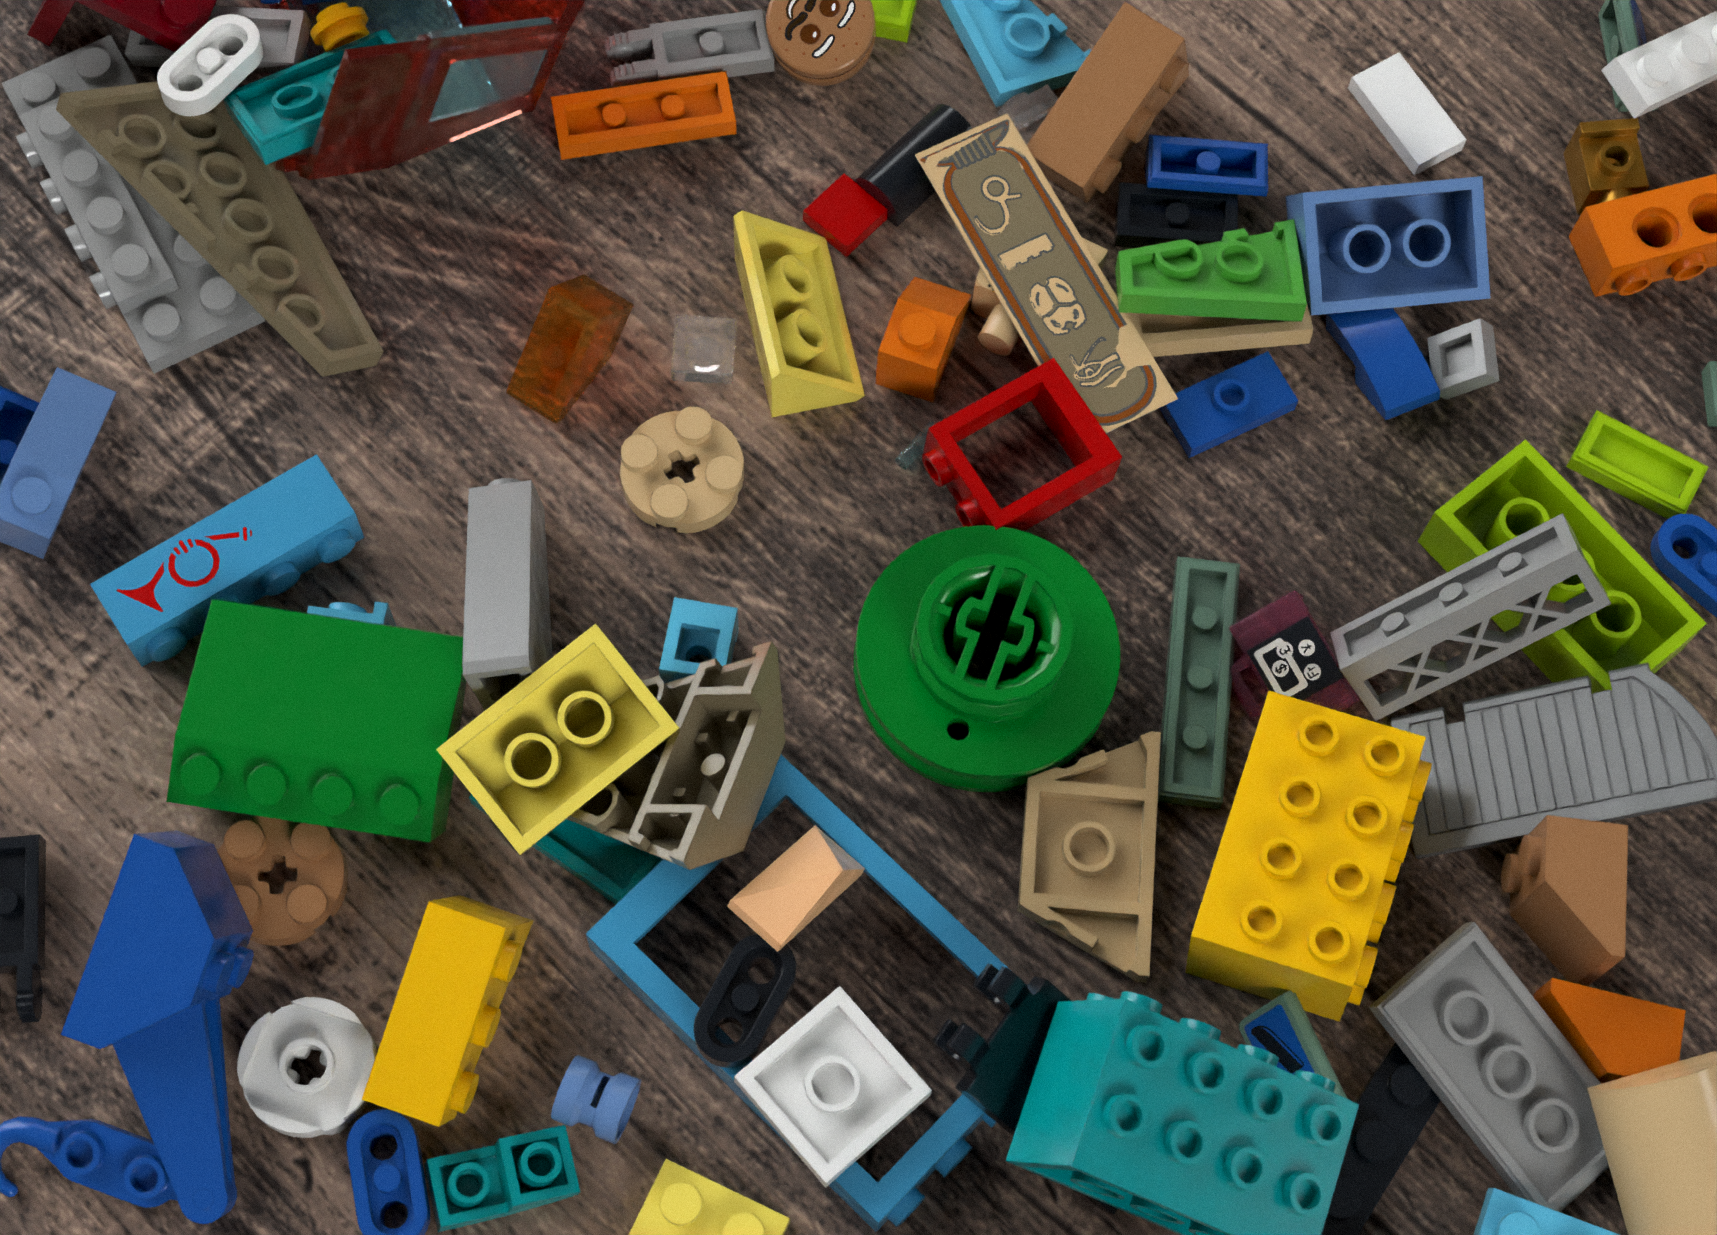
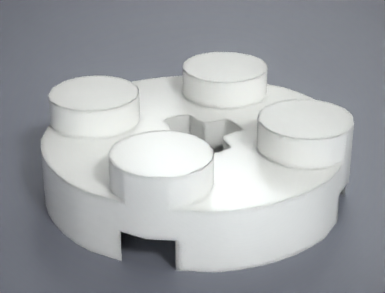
M304 997L291 1001V1005L281 1007L273 1014L269 1011L250 1028L239 1051L237 1073L249 1106L267 1126L288 1136L312 1138L323 1134L334 1135L342 1132L348 1127L351 1120L358 1116L368 1104L367 1101L361 1099L377 1055L375 1041L354 1012L333 1000L319 997ZM311 1050L320 1051V1063L326 1067L321 1078H313L309 1085L298 1084L300 1075L291 1069L292 1062L295 1058L306 1059L310 1055Z

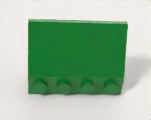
M211 599L175 734L166 802L424 842L433 841L446 831L454 771L436 749L460 731L467 682L463 676L462 668L463 636Z

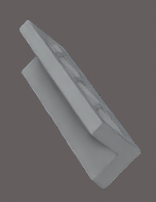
M1562 513L1330 632L1341 672L1375 721L1610 605L1611 602L1605 589L1584 557L1572 527ZM1575 574L1579 576L1587 589L1586 592L1564 603L1546 600L1552 586ZM1504 610L1524 612L1520 624L1506 632L1486 629L1490 618ZM1446 639L1465 642L1461 654L1446 662L1427 659L1431 648ZM1387 669L1407 672L1402 684L1380 695H1377L1367 680Z

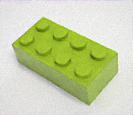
M1526 439L1434 512L1418 539V543L1446 572L1562 513L1564 514L1576 535L1584 557L1605 589L1611 604L1521 649L1553 683L1588 675L1592 682L1591 688L1593 693L1612 690L1608 671L1648 662L1651 672L1656 673L1682 651L1707 624ZM1575 574L1552 586L1546 600L1564 603L1586 592L1587 589L1579 576ZM1504 610L1492 616L1491 619L1506 632L1520 624L1524 612Z

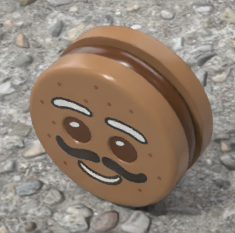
M770 0L768 5L766 31L773 55L780 67L796 80L815 86L838 84L858 73L870 58L876 39L875 16L871 0Z

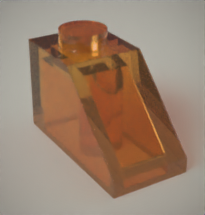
M585 274L549 287L505 393L555 424L562 421L612 357L634 304Z

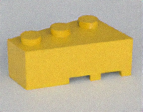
M461 895L428 901L361 1100L438 1127L454 1119L457 1112L462 1114L467 1112L479 1081V1075L473 1073L482 1049L490 1045L495 1035L501 1015L500 1004L508 984L516 972L523 946L534 920Z

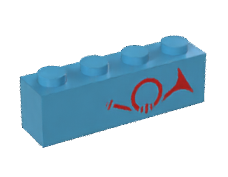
M316 454L92 582L90 585L127 646L143 667L152 661L160 662L172 658L184 649L188 640L202 633L211 599L251 604L265 595L273 596L283 593L296 584L301 574L322 562L332 563L343 558L351 552L356 542L365 537L354 510Z

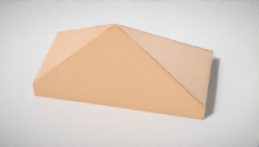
M815 825L730 900L727 907L778 952L862 875L865 868Z

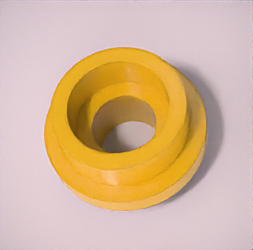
M345 2L331 5L322 10L316 16L318 23L310 31L314 43L323 46L326 52L370 35L366 27L368 16L364 8L349 7L348 3Z

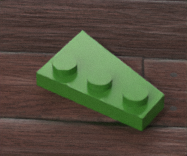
M1294 219L1275 222L1271 232L1249 236L1245 228L1226 231L1223 233L1222 241L1196 245L1187 239L1118 252L1115 275L1119 312L1298 322L1303 320L1307 301Z

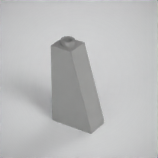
M501 478L490 482L488 486L469 488L462 668L464 678L483 709L486 710L553 657L545 511L532 480L521 481L514 478Z

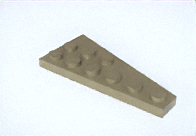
M157 81L60 93L56 110L322 377L377 366L383 349L278 161L267 165L264 164L229 116L223 100L205 114L182 116L172 112L164 104Z

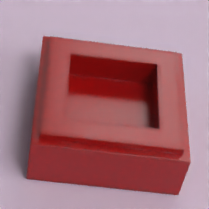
M843 173L803 210V221L820 236L825 237L827 242L847 257L887 220L888 209Z

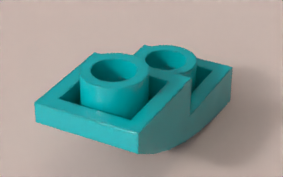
M566 1125L499 1138L495 1145L430 1158L424 1164L438 1232L512 1215L580 1193Z

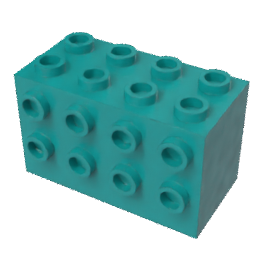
M1122 991L1120 999H1114L1102 994L1088 993L1086 1000L1058 1001L1007 1154V1162L1179 1235L1322 1234L1359 1107L1358 1103L1334 1093L1336 1086L1334 1081L1308 1071L1296 1070L1293 1075L1277 1067L1279 1057L1264 1049L1245 1044H1239L1236 1049L1220 1042L1221 1031L1207 1023L1189 1018H1181L1180 1022H1176L1160 1014L1163 1007L1160 1002L1142 994Z

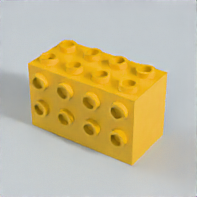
M1268 691L1191 934L1185 973L1270 1000L1291 990L1293 993H1296L1304 1011L1340 1022L1347 1002L1360 1006L1378 953V948L1366 945V941L1378 943L1396 890L1395 885L1386 883L1384 880L1396 882L1401 863L1404 861L1412 836L1413 820L1419 802H1421L1432 763L1419 760L1426 737Z

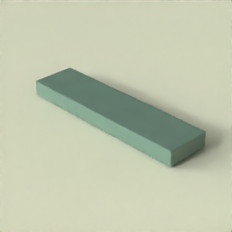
M1180 556L1177 557L1175 562L1161 725L1158 802L1220 809L1223 803L1240 564Z

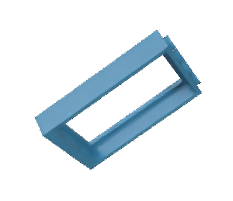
M780 755L751 832L787 799L808 820L865 868L863 872L973 976L978 978L988 963L998 970L1002 966L1007 967L783 755ZM724 858L691 870L663 859L586 933L589 948L788 1145L734 1082V1076L747 1066L752 1059L741 1066L733 1068L719 1067L707 1061L699 1052L694 1037V1020L700 1008L636 946ZM720 1027L717 1029L716 1037L720 1042L724 1044L735 1043ZM962 1094L879 1182L870 1176L857 1162H854L829 1186L875 1232L888 1219L896 1227H899L925 1199V1196L918 1190L925 1180L935 1170L944 1178L950 1174L973 1148L965 1138L983 1120L991 1128L997 1122Z

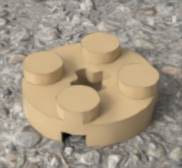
M690 406L681 411L659 414L641 424L621 446L620 478L623 494L632 511L642 521L654 527L658 523L664 527L676 528V533H695L706 530L725 519L732 512L738 501V494L744 480V457L736 437L724 424L711 418L710 414L700 407ZM675 461H691L697 465L693 468L694 480L685 483L680 477L669 479L665 474L672 470L671 464Z

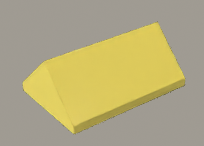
M741 210L733 216L735 261L771 416L777 417L851 403L863 398L865 394L826 238Z
M595 623L436 750L519 855H522L680 728Z

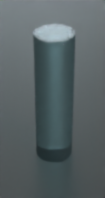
M930 420L895 458V462L899 467L906 470L923 452L928 428L936 424L935 421Z

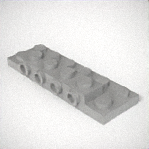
M111 35L1 83L26 132L15 137L32 169L44 165L50 178L40 182L56 215L68 211L75 223L64 229L81 262L93 257L99 269V272L89 276L105 309L107 310L118 305L154 374L265 322V319L56 110L60 93L137 84Z

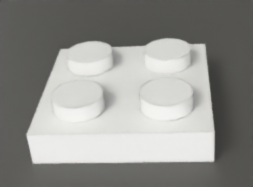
M840 986L734 1076V1082L825 1188L923 1103L932 1092L930 1087Z

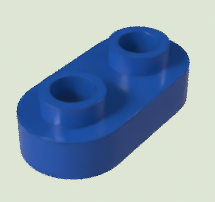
M1678 514L1672 516L1663 523L1652 538L1650 546L1652 559L1662 573L1707 611L1717 617V529L1697 515ZM1673 545L1685 548L1690 558H1681L1673 550Z
M387 1109L371 1111L355 1122L347 1138V1155L359 1228L363 1235H425L429 1227L431 1213L417 1132L406 1117L398 1112ZM385 1137L396 1139L397 1150L391 1158L379 1160L374 1157V1147L380 1139ZM394 1205L405 1206L408 1210L406 1222L399 1228L391 1229L386 1227L384 1223L386 1211Z

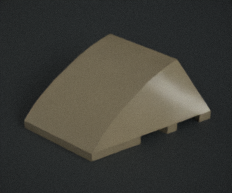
M770 641L753 646V657L721 666L716 658L701 662L696 674L665 683L659 675L642 680L680 729L567 819L689 870L744 851L786 742L778 650L773 642Z

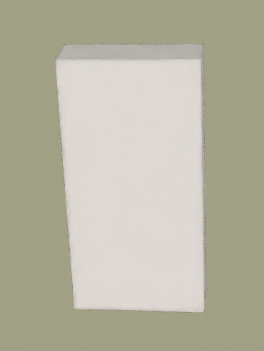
M1400 52L1351 78L1348 86L1349 91L1414 176L1463 149L1467 139Z

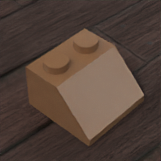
M1546 815L1528 835L1523 836L1521 843L1512 853L1506 854L1501 872V888L1503 892L1510 893V916L1566 980L1589 986L1625 958L1628 825Z

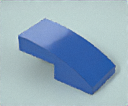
M1393 308L1326 314V330L1355 364V384L1385 420L1440 399V389L1423 354Z

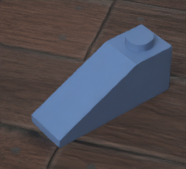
M56 368L0 484V542L44 559L117 392L61 368Z

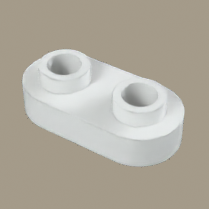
M236 14L221 15L208 21L160 67L157 82L164 104L172 112L182 116L202 115L216 107L260 64L263 58V46L257 26L250 19ZM237 51L235 55H227L230 52Z

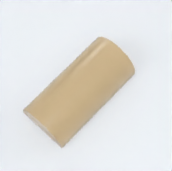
M1709 1052L1588 1087V1093L1628 1235H1717V1052Z

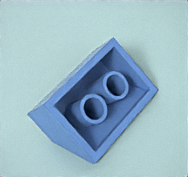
M1483 176L1305 192L1286 196L1287 220L1294 219L1305 295L1310 316L1490 299Z

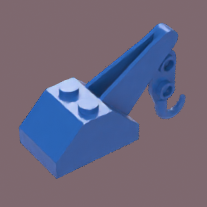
M179 831L133 835L61 1032L63 1036L98 1049L113 1045L152 1140L95 1119L45 1121L40 1118L19 1116L6 1120L0 1124V1193L13 1197L18 1192L17 1185L7 1179L2 1171L1 1159L3 1152L8 1146L21 1142L37 1148L70 1181L140 1207L151 1208L162 1205L169 1200H177L183 1214L189 1220L198 1224L214 1222L226 1215L234 1207L237 1199V1188L235 1185L220 999L229 995L232 987L238 989L248 975L254 951L247 948L253 929L214 844Z

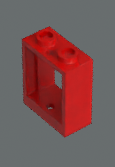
M1055 358L1048 360L929 427L923 450L924 454L922 455L923 465L932 481L938 487L946 485L958 504L955 506V510L963 527L989 525L994 526L996 530L1000 527H1008L1021 531L1031 528L1112 481L1122 460L1121 454ZM1031 401L1076 467L1001 509L957 442Z

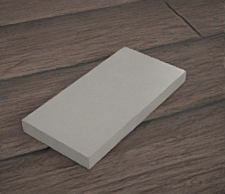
M1475 922L1464 923L1368 1007L1515 1196L1561 1212L1609 1168L1587 1089L1601 1083Z

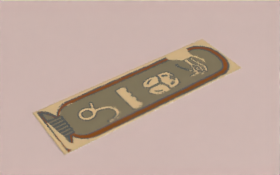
M1008 113L915 154L1036 364L1039 366L1055 358L1106 433L1178 399L1128 314L1119 312L1118 298Z

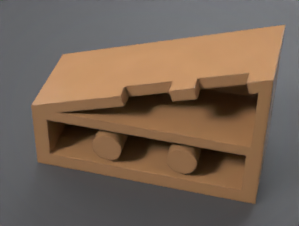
M1124 2L1027 144L1028 149L1045 177L1085 203H1088L1097 191L1104 193L1118 175L1122 165L1121 160L1134 144L1142 140L1156 116L1189 76L1185 38L1127 2Z

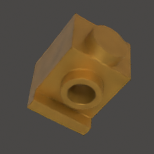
M1638 118L1579 123L1563 153L1577 214H1581L1587 206L1646 192L1649 184L1637 138V133L1640 129Z

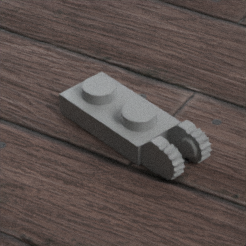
M762 9L649 24L650 28L630 30L626 33H614L613 36H609V39L605 40V50L608 59L618 63L627 60L632 62L631 64H619L618 67H614L613 71H610V81L613 87L726 71L727 78L774 71V55L766 31V13ZM653 52L654 59L643 60Z

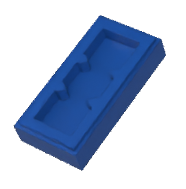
M1267 351L1175 393L1178 399L1159 409L1188 458H1191L1295 410L1299 400Z

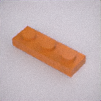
M726 71L551 97L561 160L737 134L736 118Z

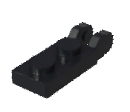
M40 834L0 838V974L17 972L16 1009L21 1023L39 1022L43 1007V984L40 970H45L46 840Z

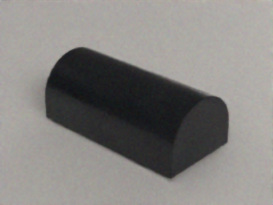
M938 104L865 170L855 182L888 209L887 219L898 227L936 192L915 154L973 128L958 111L948 105Z

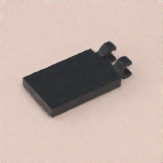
M988 963L972 986L1005 1013L990 1037L986 1041L967 1024L961 1023L958 1026L952 1020L947 1019L932 1042L967 1070L955 1088L1014 1136L1058 1001L1072 1000L1046 978L1034 976L1027 986L1020 977L1007 967L1002 966L998 970ZM1083 1194L1105 1212L1114 1215L1118 1209Z

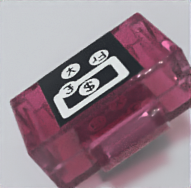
M1289 590L1228 626V630L1242 654L1229 669V674L1232 676L1231 686L1249 717L1261 715L1265 701L1257 704L1239 672L1247 667H1250L1266 696L1268 691H1273L1340 712L1359 702L1357 693L1341 672L1336 657L1308 611V606L1304 604L1303 595L1299 594L1296 590Z

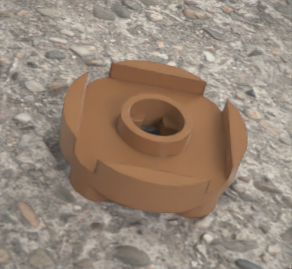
M255 816L250 820L236 822L226 831L224 843L217 852L253 929L251 941L269 946H285L302 942L316 933L314 929L324 924L330 915L334 917L342 906L348 887L347 863L326 826ZM285 863L288 870L297 872L296 881L285 882L283 893L273 894L270 884L262 881L265 872L271 871L275 864Z

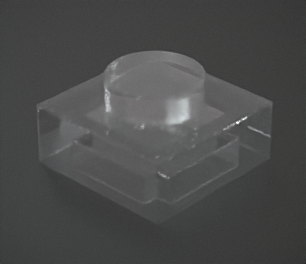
M1048 84L1030 94L1022 92L1014 95L1002 105L1000 110L997 111V118L1008 113L1027 145L1058 98Z
M676 315L671 361L672 381L733 384L737 319Z

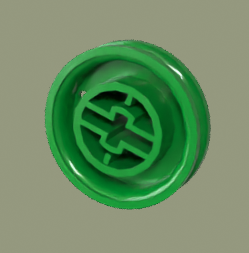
M989 525L964 526L931 535L915 543L896 557L880 574L864 602L859 617L853 654V674L858 701L868 724L884 747L895 758L919 775L944 786L971 792H1001L1026 787L1028 777L1055 767L1064 768L1083 751L1099 728L1114 695L1120 668V641L1115 618L1107 598L1089 572L1063 549L1041 537L1008 527H1000L996 530L994 526ZM991 613H1004L1011 618L988 680L975 678L969 674ZM957 614L947 652L944 641L949 621L952 616ZM1034 637L1038 642L1030 668L1022 672ZM947 730L956 736L966 738L962 740H955L949 736Z

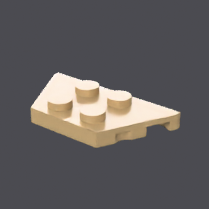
M1153 731L1140 735L1139 740L1112 751L1105 753L1103 749L1084 756L1072 766L1066 768L1055 767L1028 777L1025 789L1018 912L1134 981L1145 983L1150 977L1161 732Z

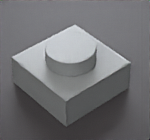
M1476 319L1427 338L1431 372L1440 389V397L1445 400L1500 381L1494 329L1491 324L1483 319Z

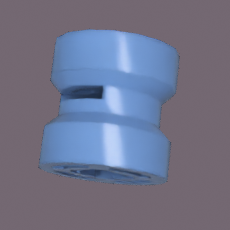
M576 1055L571 1061L556 1094L551 1119L570 1127L578 1123L584 1124L593 1129L597 1138L616 1144L632 1114L639 1094L641 1079L623 1072L614 1076L600 1071L597 1062Z

